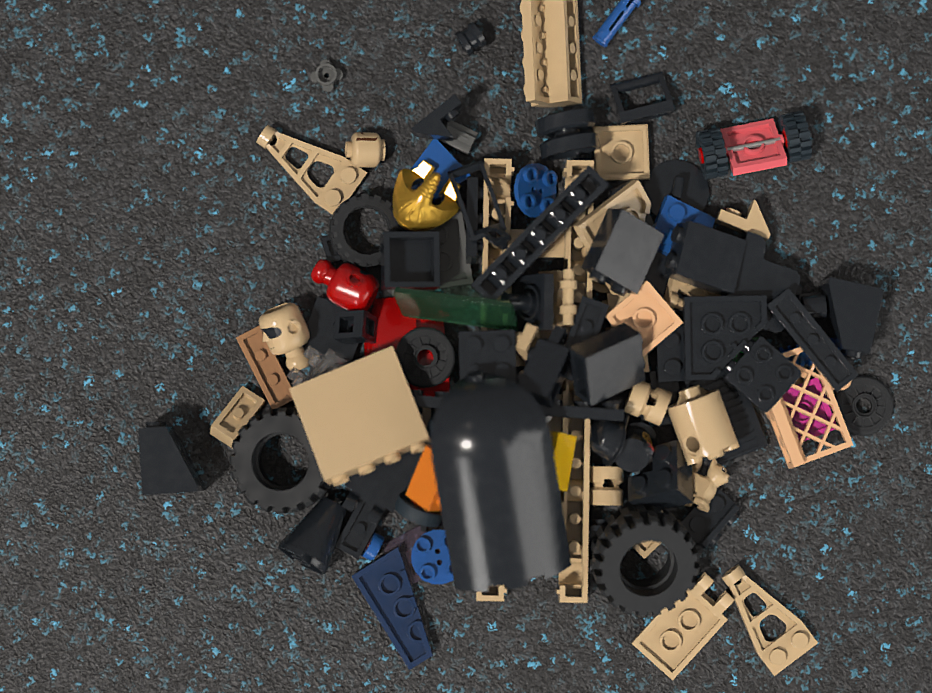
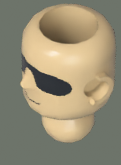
M289 302L275 306L261 314L259 327L263 334V342L267 343L270 352L274 355L285 354L287 358L286 366L292 372L309 366L311 364V356L304 350L303 345L308 342L310 332L299 307Z

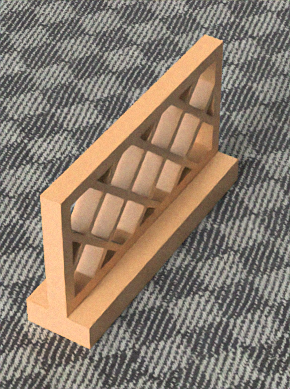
M800 347L782 353L786 358L794 355L790 362L799 368L800 371L807 374L802 387L795 384L791 386V388L799 391L794 405L784 401L783 397H781L773 408L767 412L788 469L853 446L831 385L817 368L818 374L813 372L816 367L813 363L809 370L795 364L799 353L803 352ZM811 376L821 380L823 388L819 395L805 389ZM803 393L817 399L812 413L797 407ZM825 393H826V396H827L828 400L825 399V398H823V396H824ZM821 402L830 405L833 413L829 421L815 415ZM787 407L791 408L790 414L788 413ZM795 411L809 417L804 431L793 426L792 418ZM813 419L827 425L821 439L807 433ZM835 419L837 421L838 426L833 424ZM834 428L840 431L845 443L835 446L826 442L825 440L830 429ZM797 433L801 434L800 440L798 439ZM805 437L819 443L815 454L805 457L802 449ZM823 445L829 447V449L821 451Z

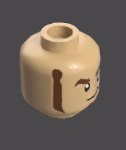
M355 132L351 137V141H346L345 157L350 158L354 167L375 168L379 165L380 161L385 159V140L381 139L378 133Z

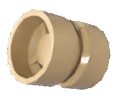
M643 381L631 387L623 410L625 413L635 417L642 414L644 415V420L659 426L669 406L672 392L659 387L653 390L649 383ZM648 400L653 403L652 406L646 405Z
M590 466L589 482L592 484V487L589 488V505L622 506L623 490L619 488V485L623 483L624 470L613 466ZM604 479H607L608 487H603Z

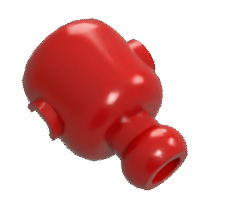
M320 259L311 273V278L315 283L328 286L326 291L328 299L346 311H367L379 290V281L375 276L368 273L365 268L361 269L349 262L343 263L337 269L333 267L329 260Z

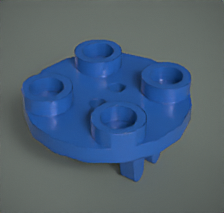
M540 163L527 164L521 168L514 184L516 200L514 206L519 207L525 215L531 218L538 217L556 199L557 174Z
M434 529L424 533L416 540L411 551V562L415 572L423 581L431 584H446L454 580L445 530ZM436 549L440 550L439 554L435 553ZM438 560L442 561L441 565L437 564Z

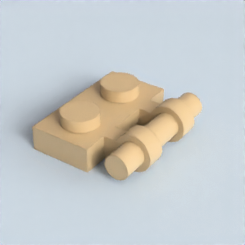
M574 269L539 272V274H554L553 327L555 325H574V315L577 314V306L574 305V290L577 289V281L574 280Z

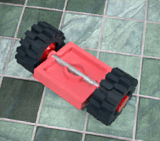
M803 111L779 115L778 130L780 133L777 131L774 119L723 129L716 127L697 131L695 137L697 155L699 156L698 160L705 180L727 176L729 169L727 162H729L733 176L810 159L812 157L810 131H808L809 126Z

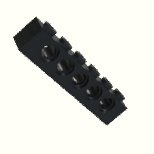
M588 165L471 284V288L491 307L607 189L609 184Z

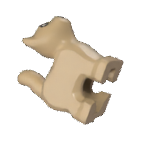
M716 459L711 461L707 476L697 473L702 466V461L692 464L693 497H695L693 503L698 505L697 508L705 512H709V503L715 496L717 488L728 483L730 478L726 468L718 464ZM693 503L686 504L685 506L692 507Z

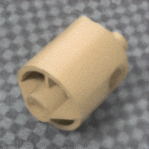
M698 384L679 391L680 397L678 402L668 406L667 410L687 465L702 461V457H708V460L718 458L724 455V452L739 447L719 389L708 391Z

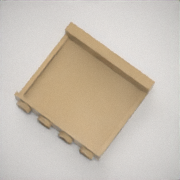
M393 346L289 388L323 479L329 485L332 483L334 486L344 484L349 481V476L357 473L360 475L368 474L375 470L376 465L383 462L386 465L395 463L401 459L400 455L410 451L412 454L422 452L425 445L431 443V438L428 435L400 365L399 357Z

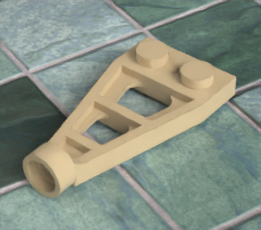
M270 125L264 128L256 143L273 155L315 204L333 215L341 203L353 196L367 175L366 171L360 167H354L347 158L281 134ZM276 137V138H277L276 144H275V145H270L271 142L273 141V139ZM291 147H295L308 154V159L300 169L295 168L286 160L285 155ZM314 162L328 164L334 169V174L322 188L317 187L307 174L308 169Z
M739 564L722 575L721 578L729 587L735 599L734 601L754 649L772 675H777L818 644L804 623L747 577ZM741 579V583H740V584L734 585V583H736L737 581H739V580ZM751 593H756L766 604V608L755 616L750 614L744 603V599ZM768 615H775L785 623L786 630L769 642L763 637L760 630V622Z

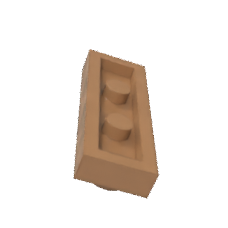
M257 326L236 337L271 408H280L294 401L289 390L292 386L277 356L272 354L267 343L263 342V334L260 327Z

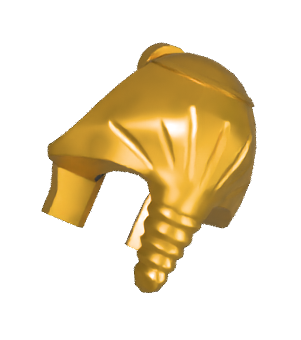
M425 159L419 167L413 170L402 169L394 186L393 215L397 223L403 229L410 232H424L434 229L453 217L459 210L450 179H448L439 193L440 205L432 204V198L439 185L440 174L438 172L432 173L435 166ZM456 182L457 187H458V190H459L460 187H461V185ZM421 184L418 189H412L414 185Z

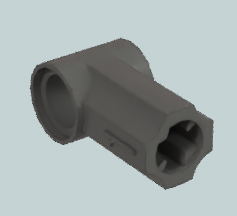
M446 120L443 121L444 126L454 137V141H438L468 155L475 143L478 132L454 121L449 123Z

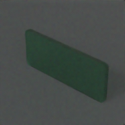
M398 287L395 288L393 293L400 311L405 317L502 330H518L519 323L513 305L508 301Z

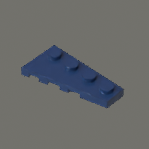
M398 546L353 574L352 578L410 670L433 656V652Z

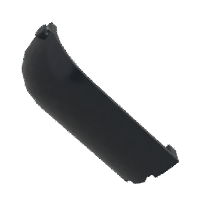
M483 370L470 371L466 377L458 381L444 395L435 413L430 435L431 458L455 589L488 592L489 586L506 585V590L528 586L527 580L540 576L546 580L571 566L551 433L544 412L533 396L518 383L496 374L484 373Z

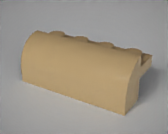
M521 0L520 12L522 14L523 27L521 38L524 50L522 64L525 73L523 90L526 102H530L533 107H563L582 104L577 0Z

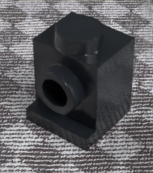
M365 310L335 312L333 339L343 344H376L378 317Z

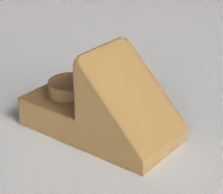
M755 199L751 202L745 218L741 217V212L732 208H726V211L721 209L717 213L714 223L740 233L749 231L758 234L765 241L770 237V232Z

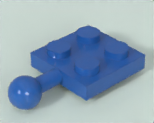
M670 195L665 196L653 228L664 234L657 252L668 255L672 245L671 234L677 223L690 220L712 228L716 218Z

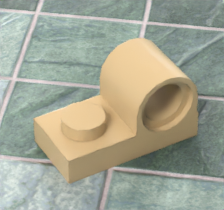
M242 386L211 425L210 435L232 448L233 440L238 439L240 435L238 433L243 425H247L249 419L257 415L264 406L265 400Z

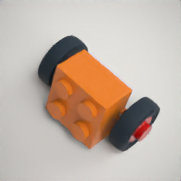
M434 416L429 419L426 426L429 436L431 435ZM425 445L408 490L399 494L395 503V510L401 516L416 524L437 527L443 518L431 458V445Z

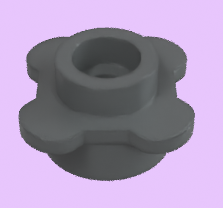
M322 60L316 71L310 75L311 81L320 84L325 92H331L336 81L341 80L343 77L342 71L335 69L329 60ZM326 73L329 74L328 78L324 77Z

